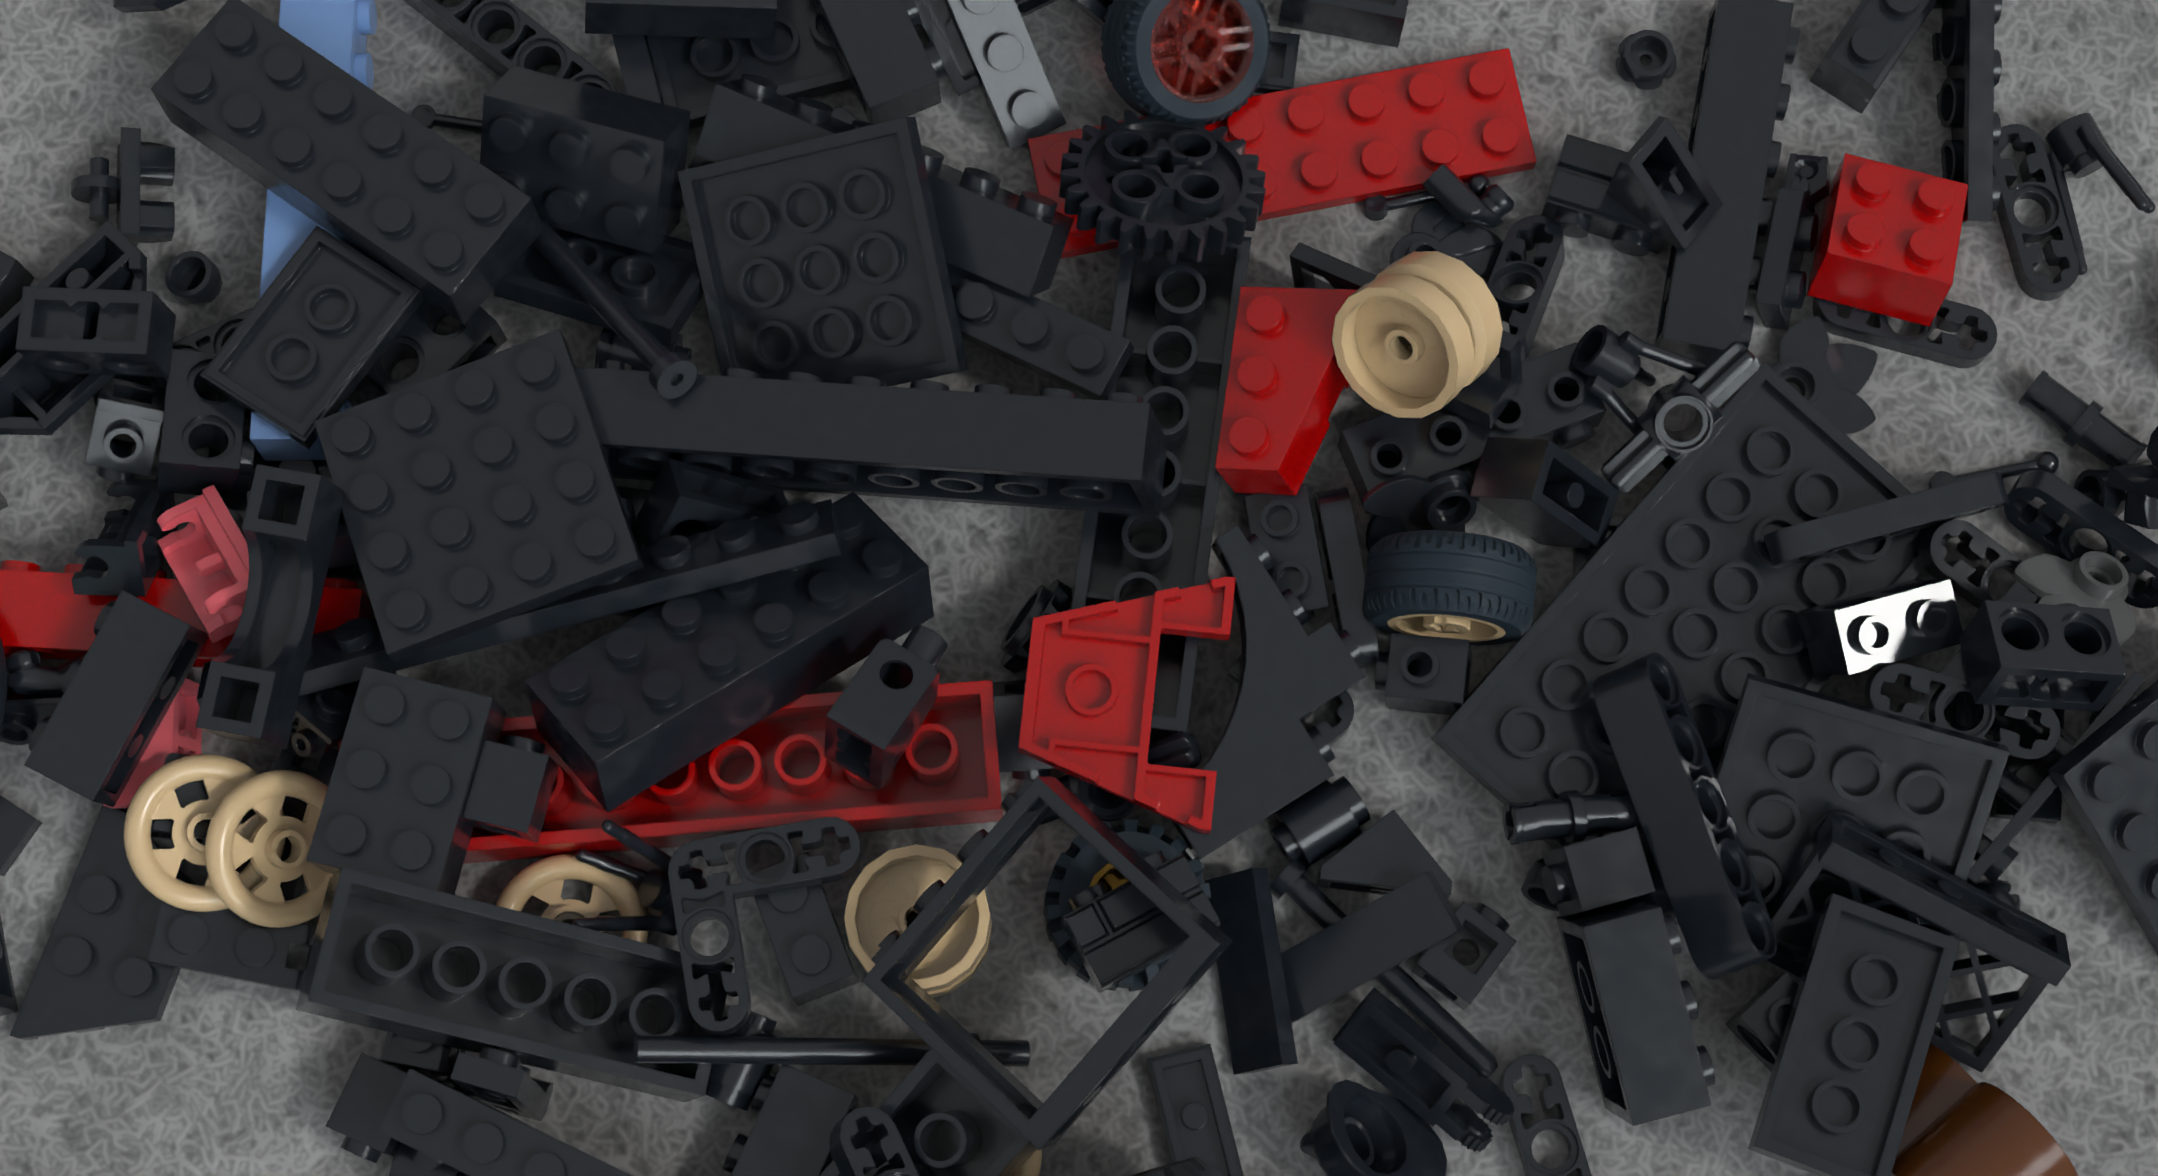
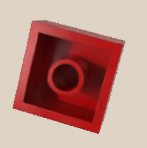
M1845 153L1830 185L1829 196L1824 201L1807 295L1930 327L1953 284L1968 184Z

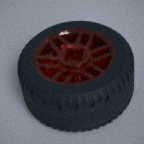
M1112 0V5L1108 6L1107 14L1104 16L1106 22L1105 25H1102L1101 41H1103L1101 46L1102 61L1106 64L1104 69L1109 81L1113 83L1112 86L1117 94L1132 109L1146 117L1149 113L1161 120H1171L1174 123L1180 121L1191 124L1192 122L1206 121L1205 126L1219 122L1233 115V112L1240 110L1248 102V98L1255 94V90L1260 86L1259 81L1263 80L1265 76L1264 72L1268 67L1266 62L1267 59L1270 60L1269 50L1271 49V44H1269V39H1271V34L1269 31L1270 24L1267 22L1268 15L1265 12L1264 4L1260 0Z

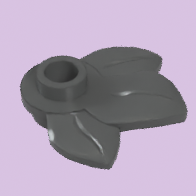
M2090 551L2071 562L2050 554L2036 555L2021 562L2012 574L2016 581L2041 598L2038 604L2058 605L2071 603L2079 607L2109 609L2119 646L2125 644L2135 632L2136 617L2124 601L2128 594V572L2119 560L2107 553Z

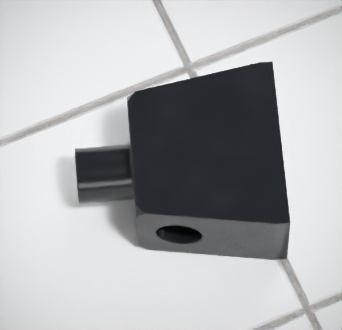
M915 625L902 646L887 638H882L826 715L824 757L881 790L937 699L940 671L935 666L948 648L946 641L939 634L925 626Z

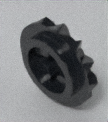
M1056 579L1048 587L1041 585L1034 591L1017 614L1003 638L1000 649L1005 652L1001 660L1003 667L1013 673L1027 669L1033 618L1067 611L1072 600V588Z

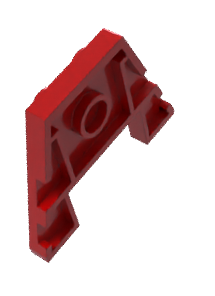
M1236 577L1212 579L1210 583L1183 589L1174 587L1156 591L1155 595L1118 603L1114 600L1033 618L1018 746L1019 752L1198 833L1210 834L1217 771L1149 764L1150 731L1161 634L1229 640Z

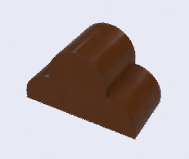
M1930 1043L1891 1176H2078L2073 1164L2061 1146L2027 1109L1998 1087L1986 1082L1977 1083L1950 1056Z

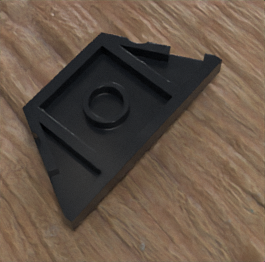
M102 805L10 1036L26 1041L56 1034L82 1033L102 1030L112 1026H130L161 1021L181 969L148 963L162 901L141 884L129 864L123 837L127 813L124 808H109ZM151 839L153 849H162ZM180 869L178 870L177 879L196 885Z

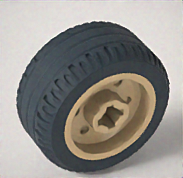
M1442 530L1407 531L1391 534L1380 539L1370 548L1368 553L1363 599L1364 614L1371 623H1374L1375 628L1390 635L1391 633L1466 639L1469 640L1470 645L1475 646L1512 642L1525 634L1530 629L1533 621L1537 576L1536 564L1534 559L1522 547L1491 536Z

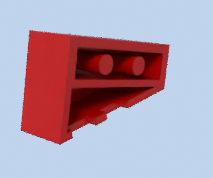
M1279 287L1240 288L1215 469L1235 493L1297 495L1330 426L1328 418L1343 387L1347 389L1349 387L1348 381L1338 367L1332 336L1336 314L1347 298L1357 290Z

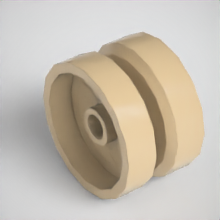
M1438 251L1412 252L1396 260L1381 271L1373 281L1363 285L1349 296L1335 316L1332 342L1338 367L1351 388L1373 408L1397 418H1423L1442 409L1459 394L1463 387L1470 385L1487 370L1499 353L1503 327L1498 303L1484 280L1461 260Z
M915 844L888 850L864 867L849 890L844 922L849 946L867 974L876 965L871 959L881 949L878 945L895 930L902 934L909 926L906 917L910 913L914 912L916 915H919L913 910V906L923 892L939 879L946 883L962 865L956 859V856L945 849ZM985 888L909 975L932 998L950 994L972 979L988 955L993 925Z

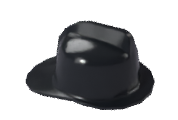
M1347 1079L1333 1084L1327 1094L1326 1107L1319 1112L1311 1126V1130L1300 1141L1302 1152L1317 1159L1327 1176H1446L1447 1158L1443 1143L1428 1122L1403 1101L1368 1089L1359 1083Z

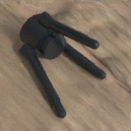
M2082 113L2062 122L2045 137L2052 150L2047 156L2079 261L2078 275L2086 274L2087 264L2064 172L2071 171L2075 178H2082L2104 167L2138 210H2144L2146 213H2152L2155 210L2153 201L2111 150L2090 113Z
M1596 325L1589 329L1579 340L1572 357L1573 366L1588 376L1585 388L1602 399L1633 434L1642 428L1636 420L1638 417L1612 389L1614 386L1623 388L1633 379L1649 387L1655 384L1656 378L1654 375L1640 367L1641 359L1638 355L1697 376L1707 366L1704 363L1647 343L1629 331L1618 335L1605 325ZM1668 454L1660 463L1665 469H1668L1675 460Z
M605 820L602 823V830L658 865L661 869H651L647 872L585 849L577 850L575 858L602 871L641 884L639 891L640 903L642 906L647 907L649 913L653 916L576 918L573 921V925L595 931H658L675 936L677 929L668 877L669 862L672 857L628 829L621 827L611 820ZM692 867L691 870L682 872V879H691L696 889L708 887L706 879L702 877L703 871L701 869Z

